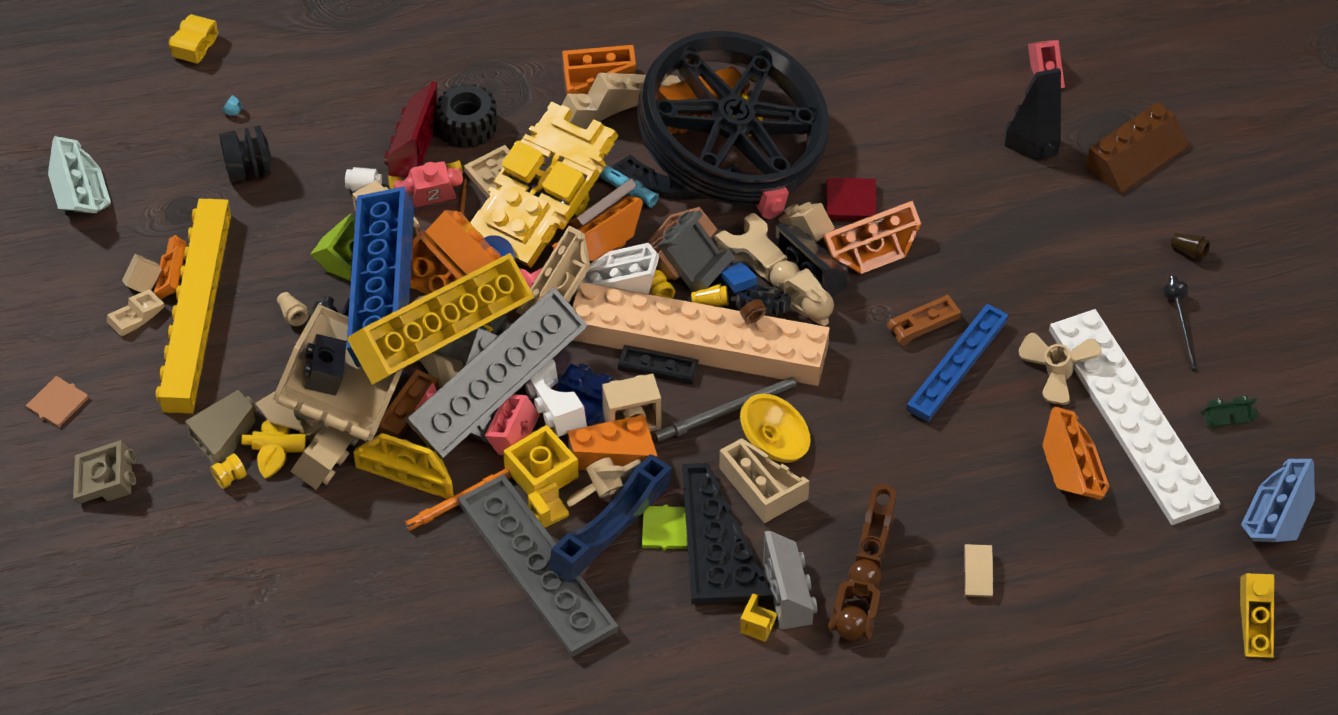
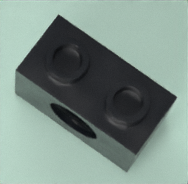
M316 334L313 343L307 344L305 358L308 361L304 365L302 374L303 377H306V389L336 396L343 380L347 341Z

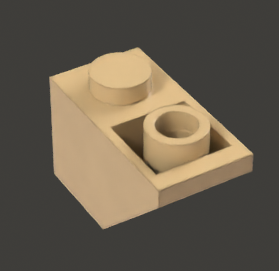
M807 202L800 206L793 204L784 210V215L778 218L780 223L799 227L804 233H808L814 242L823 238V234L835 229L822 203L811 204Z

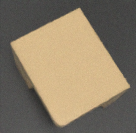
M134 254L122 281L127 287L139 292H144L148 289L152 290L162 268L158 263Z

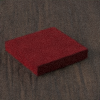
M827 178V215L830 220L860 221L877 214L876 179Z

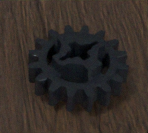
M756 285L753 286V289H749V291L742 290L737 292L736 307H739V310L747 303L760 299L767 308L764 316L774 317V314H785L786 311H790L791 296H788L787 293L781 294L778 288Z

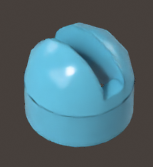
M232 95L221 111L229 116H236L242 110V104L239 99Z

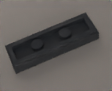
M624 345L618 362V370L641 375L654 374L656 378L693 385L699 360Z

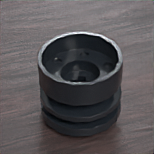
M260 125L254 126V138H251L249 129L244 128V140H239L235 130L219 133L230 183L246 180V169L251 168L254 177L258 178V166H262L265 176L271 175V153L268 140L262 132Z

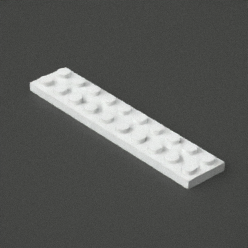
M1096 309L1050 324L1049 331L1057 344L1065 345L1070 351L1087 339H1095L1100 345L1102 353L1099 357L1073 363V369L1170 524L1174 525L1219 509L1220 501Z

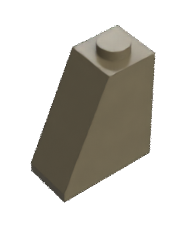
M237 390L185 421L189 437L213 465L217 462H224L226 457L231 455L242 441V434L246 435L256 422L254 410H256L255 404L249 396L244 397Z

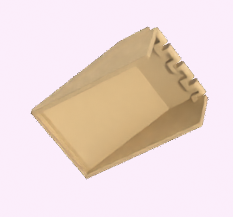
M318 304L292 351L273 400L277 401V404L293 411L295 409L299 410L300 414L312 419L322 420L324 424L344 432L346 430L350 435L361 440L372 442L403 369L372 385L363 367H356L346 348L343 380L336 396L306 389V377H303L302 374L304 365L308 361L305 358L307 344L313 343L316 334L347 341L348 317Z

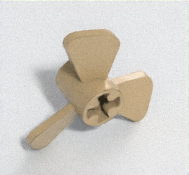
M1035 333L1028 334L1019 348V356L1022 360L1046 365L1049 378L1042 392L1043 397L1047 402L1059 405H1067L1070 402L1066 379L1073 373L1072 364L1097 358L1102 353V349L1095 339H1087L1070 351L1062 344H1054L1048 347Z
M610 457L594 462L586 468L593 483L573 493L567 500L568 506L576 504L594 491H597L600 498L608 497L620 491L634 469L642 463L641 460L637 459L623 467L614 466Z

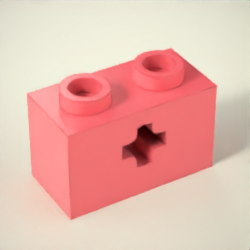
M512 395L498 408L485 437L498 455H504L503 451L532 433L540 414L527 395Z

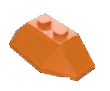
M626 196L620 202L607 208L577 229L585 234L590 261L598 259L609 251L623 247L626 241L634 236L643 204L641 198ZM559 241L552 245L553 250L555 249Z
M913 201L823 234L834 260L859 274H863L906 257L921 226V221Z
M1054 407L1051 410L1042 446L1056 487L1101 500L1105 497L1109 483L1094 442L1086 429L1077 421L1078 417L1074 411Z

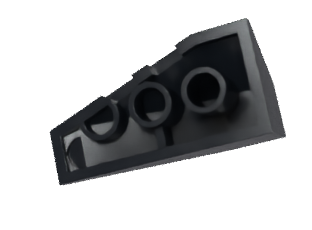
M1060 68L1035 73L1025 91L1026 97L1023 103L1017 105L1014 110L1016 113L1012 121H1008L1005 126L1003 140L1005 147L1033 159L1049 158L1058 155L1061 141Z

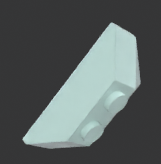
M54 136L48 176L58 209L80 213H98L107 208L111 201L101 168L87 152L81 149V144L77 140Z

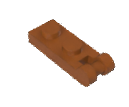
M946 295L891 319L887 323V328L891 333L896 334V340L901 346H904L916 337L960 319L961 311L950 296Z

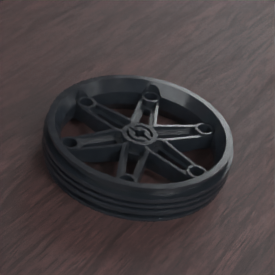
M709 31L692 34L674 42L650 66L638 97L637 110L640 134L655 162L666 174L683 187L717 202L734 205H757L761 200V196H763V192L786 187L789 194L792 193L812 175L827 144L829 129L828 109L816 81L791 55L767 41L747 34L729 31ZM705 62L728 63L746 68V70L732 89ZM677 69L697 99L658 100L659 89L663 81ZM698 76H701L703 78V80L717 94L720 100L714 98V96L710 93V91L706 88V86L702 83ZM766 78L781 88L798 108L757 101ZM751 80L755 83L749 100H746L739 96L748 81ZM678 113L709 114L711 117L678 115ZM756 117L788 119V121L757 120ZM667 127L710 133L700 158L684 148L672 136ZM719 133L723 137L728 138V140L716 156L710 152ZM747 134L751 135L754 138V140L766 153L769 159H766V157L759 151V149L753 144V142L746 136ZM807 134L804 154L790 166L789 161L784 158L769 135ZM735 146L764 175L734 173L721 169L720 166Z

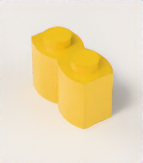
M190 14L181 22L179 30L169 40L172 57L198 64L204 58L207 49L212 46L217 38L218 28L216 21Z

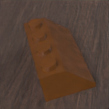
M1157 101L1089 148L1086 168L1118 194L1122 195L1187 150L1189 144L1176 116Z

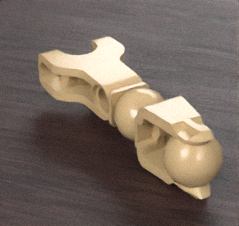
M751 213L744 217V231L746 234L740 236L732 235L724 230L714 236V243L720 251L730 249L735 256L730 263L740 262L748 265L761 277L771 282L779 291L787 293L788 296H791L790 308L804 317L810 318L812 321L823 326L829 323L828 317L832 314L834 308L833 298L821 287V284L809 269L800 271L795 263L787 261V256L768 239L767 223L759 216Z

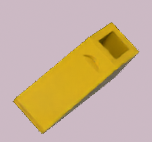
M1246 573L1240 578V606L1245 657L1274 658V574Z

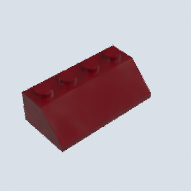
M432 81L409 98L407 106L402 108L401 122H397L396 135L392 136L390 140V151L385 152L384 164L388 165V176L407 178L410 169L422 166L437 126V82Z

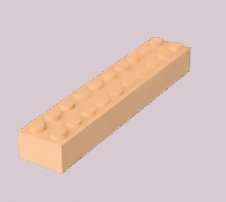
M583 282L579 285L572 307L588 325L573 341L623 350L624 345L698 359L699 364L783 380L793 377L796 382L815 386L819 385L829 344V327L763 316L753 323H746L741 317L740 311Z

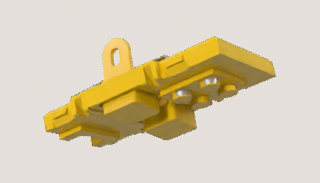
M554 102L549 104L547 107L548 111L545 112L539 123L535 127L530 126L529 131L532 135L525 134L521 141H516L502 162V170L494 180L497 186L496 189L489 187L490 198L486 200L470 222L483 237L498 235L507 239L514 249L515 261L529 268H532L546 245L549 244L557 228L564 230L574 214L578 215L585 210L589 202L588 192L606 166L603 159L607 156L618 138L615 130L602 125L601 122L594 119L587 130L569 122L573 116L571 109ZM552 156L551 166L545 172L540 170L542 165L546 166L545 157L549 158ZM535 176L539 179L538 185L528 193L529 187L527 185ZM542 187H543L546 193H548V194H550V195L556 197L557 199L561 200L562 202H560V201H558V200H556V199H554V198H551V197H549V196H547V195H545V194H543V193H541V195L539 196V198L536 197V196H534V195L536 194V192L540 191V190L542 189Z

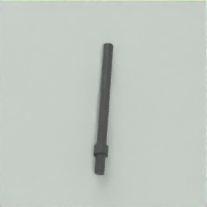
M791 377L689 419L676 420L671 423V426L654 432V438L659 442L674 435L676 437L684 435L689 429L741 409L744 403L756 394L776 395L796 387V381Z

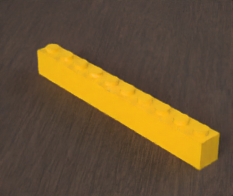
M198 199L197 209L193 208L192 222L194 224L188 230V241L190 243L189 247L186 246L184 250L186 263L185 266H181L180 270L182 283L177 286L176 290L178 303L172 309L174 323L169 325L168 338L170 342L164 349V359L166 362L165 366L160 368V380L162 382L161 386L156 388V401L160 402L162 412L191 414L194 412L231 219L228 200Z

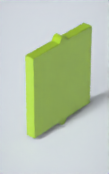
M667 504L663 506H649L643 513L642 548H662L663 551L667 549H687L685 507H668Z

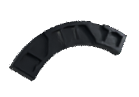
M632 155L612 165L614 170L630 179L632 178L634 181L642 182L644 187L659 194L660 197L682 200L706 199L683 187L670 176L655 172V169L644 165ZM733 164L724 168V170L743 174Z

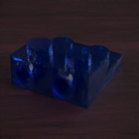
M571 363L559 380L557 391L575 392L584 406L587 426L597 425L603 416L602 384L614 381V379L606 373L601 375L593 373L585 364L576 366Z

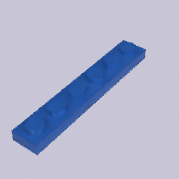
M986 304L907 403L906 410L929 422L1008 322L1009 315Z

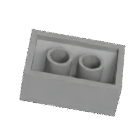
M766 531L764 535L763 563L769 587L774 594L773 603L780 630L813 625V614L817 613V604L815 597H810L809 590H811L809 574L804 575L803 552H798L795 541L772 531Z

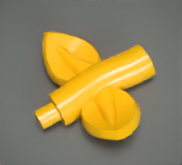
M266 420L262 423V432L253 431L252 435L242 434V445H251L252 450H260L257 454V463L260 473L266 479L282 468L286 462V453L304 452L306 450V434H289L291 428L270 423Z

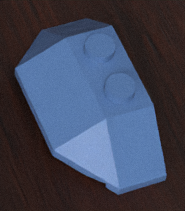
M1287 459L1283 463L1282 468L1272 473L1259 486L1241 524L1252 541L1281 542L1297 540L1315 501L1313 460Z

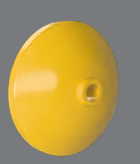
M756 394L744 403L740 412V421L744 434L752 445L768 454L770 459L779 462H795L806 454L810 446L809 429L803 417L791 404L771 394Z

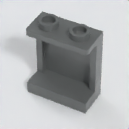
M687 211L677 219L678 223L676 226L668 229L663 234V240L658 244V247L692 292L708 288L735 258L730 249L720 251L698 221L703 216L701 211L692 213Z

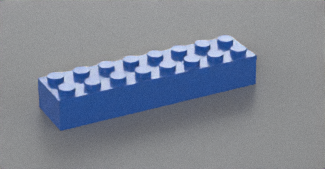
M405 186L357 196L347 337L409 305L414 205ZM347 340L346 348L356 367H362Z

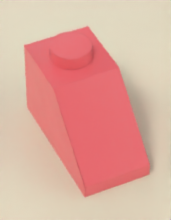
M1059 40L1028 44L1030 64L1034 75L1036 72L1060 68L1061 88H1065Z

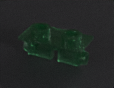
M1248 396L1235 397L1231 402L1215 399L1208 401V405L1202 408L1200 412H1207L1208 415L1204 416V421L1206 425L1211 427L1230 425L1229 415H1233L1234 424L1253 422L1254 419H1258V411L1253 409L1252 405L1258 399H1249Z

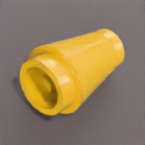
M718 284L692 292L691 294L693 303L720 308L729 306L727 286Z

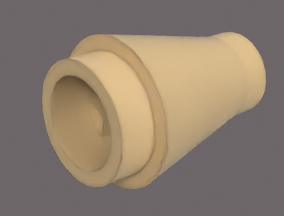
M283 292L278 296L277 302L280 305L286 323L292 326H301L307 321L308 309L304 304L292 297L288 292Z

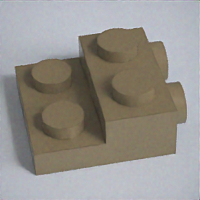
M120 440L75 455L73 499L80 504L99 497L111 501L130 495L131 486L136 484V478L132 472V464H135L137 459L133 449Z

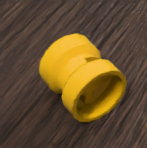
M655 270L649 291L650 295L672 299L675 295L674 288L667 282V278L662 271Z
M234 453L226 457L224 462H217L210 466L215 481L222 489L229 487L232 481L236 479L241 480L247 476L241 460Z

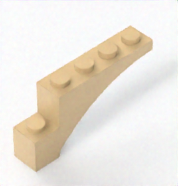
M598 73L588 94L566 95L562 105L570 108L573 116L569 122L587 130L593 119L600 122L618 112L638 106L640 89L646 75ZM670 75L663 81L660 88L681 81L678 76Z

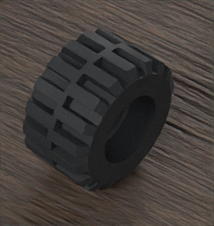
M466 83L461 84V86L454 85L451 87V90L446 89L443 91V95L438 97V102H436L438 130L445 141H452V145L455 146L460 144L462 147H468V145L474 147L478 146L480 142L482 144L487 142V138L491 139L493 137V132H496L498 124L495 97H492L490 91H486L485 87H477L476 84L472 83L471 85H466Z

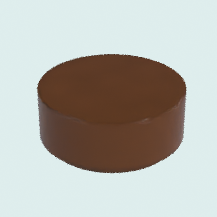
M756 299L747 303L740 310V315L746 323H753L765 315L767 308L762 300Z

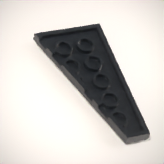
M709 463L682 464L691 605L749 602L752 594L758 595V601H773L774 594L764 580V574L761 568L758 567L753 557V552L737 520L735 521L728 502L725 501L720 491L721 487Z

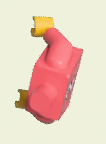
M460 160L447 164L442 161L437 163L428 162L423 166L410 169L409 175L404 181L403 177L388 176L389 188L394 189L405 186L414 208L456 199L453 186L457 187L462 184V174L464 172Z

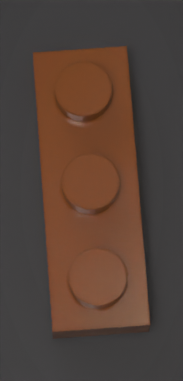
M416 369L384 413L377 431L401 439L410 426L405 419L415 411L416 406L432 383H434L436 389L438 388L439 379Z

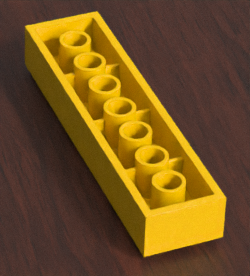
M509 253L360 329L347 337V340L373 385L535 297L514 258Z

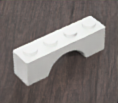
M552 358L525 383V390L530 399L534 398L535 407L539 414L543 413L546 425L552 428L557 437L568 434V430L587 427L584 406L575 392H558L551 389L558 383L556 365Z

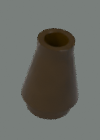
M1175 233L1171 240V247L1177 248L1195 260L1199 258L1205 259L1210 249V241L1206 240L1205 236Z

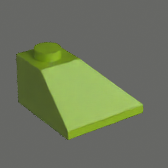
M352 213L323 236L310 254L327 272L350 281L356 219Z

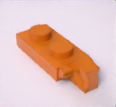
M177 235L169 238L167 251L161 256L159 266L162 270L156 280L154 294L161 300L170 294H174L177 286L180 285L181 266H184L183 258L187 242L177 237Z

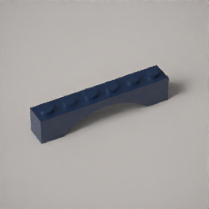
M650 454L634 469L620 492L595 519L583 528L567 533L551 549L549 569L571 583L669 488L672 467Z

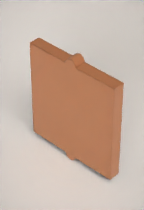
M55 376L26 405V409L38 415L41 421L46 420L59 428L89 399V396L76 388L74 383L69 384Z

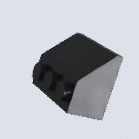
M783 223L776 225L775 245L787 256V261L795 263L800 271L809 269L821 284V287L831 297L847 287L848 271L845 266L835 261L829 252L814 242L808 233H804L797 226Z

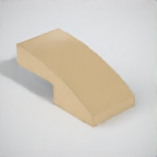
M148 289L128 299V306L107 314V323L122 337L152 319L164 308V303Z
M964 545V597L992 598V545Z

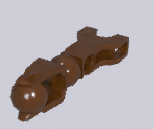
M886 484L876 485L871 492L859 543V553L856 555V562L851 565L847 573L848 581H843L839 585L834 611L828 623L829 633L836 630L841 638L848 641H857L865 637L869 642L873 637V628L880 604V591L878 589L882 581L880 566L891 536L895 516L896 490ZM880 494H886L890 499L887 505H880L876 498ZM872 551V552H875L876 554H874V555H869V554H866V552ZM854 596L858 599L866 598L867 603L871 604L868 616L863 609L857 606H848L843 609L845 600L852 599Z

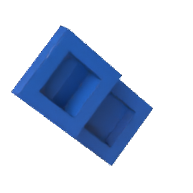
M740 262L728 265L718 275L722 284L727 287L730 286L734 293L758 285L755 274Z

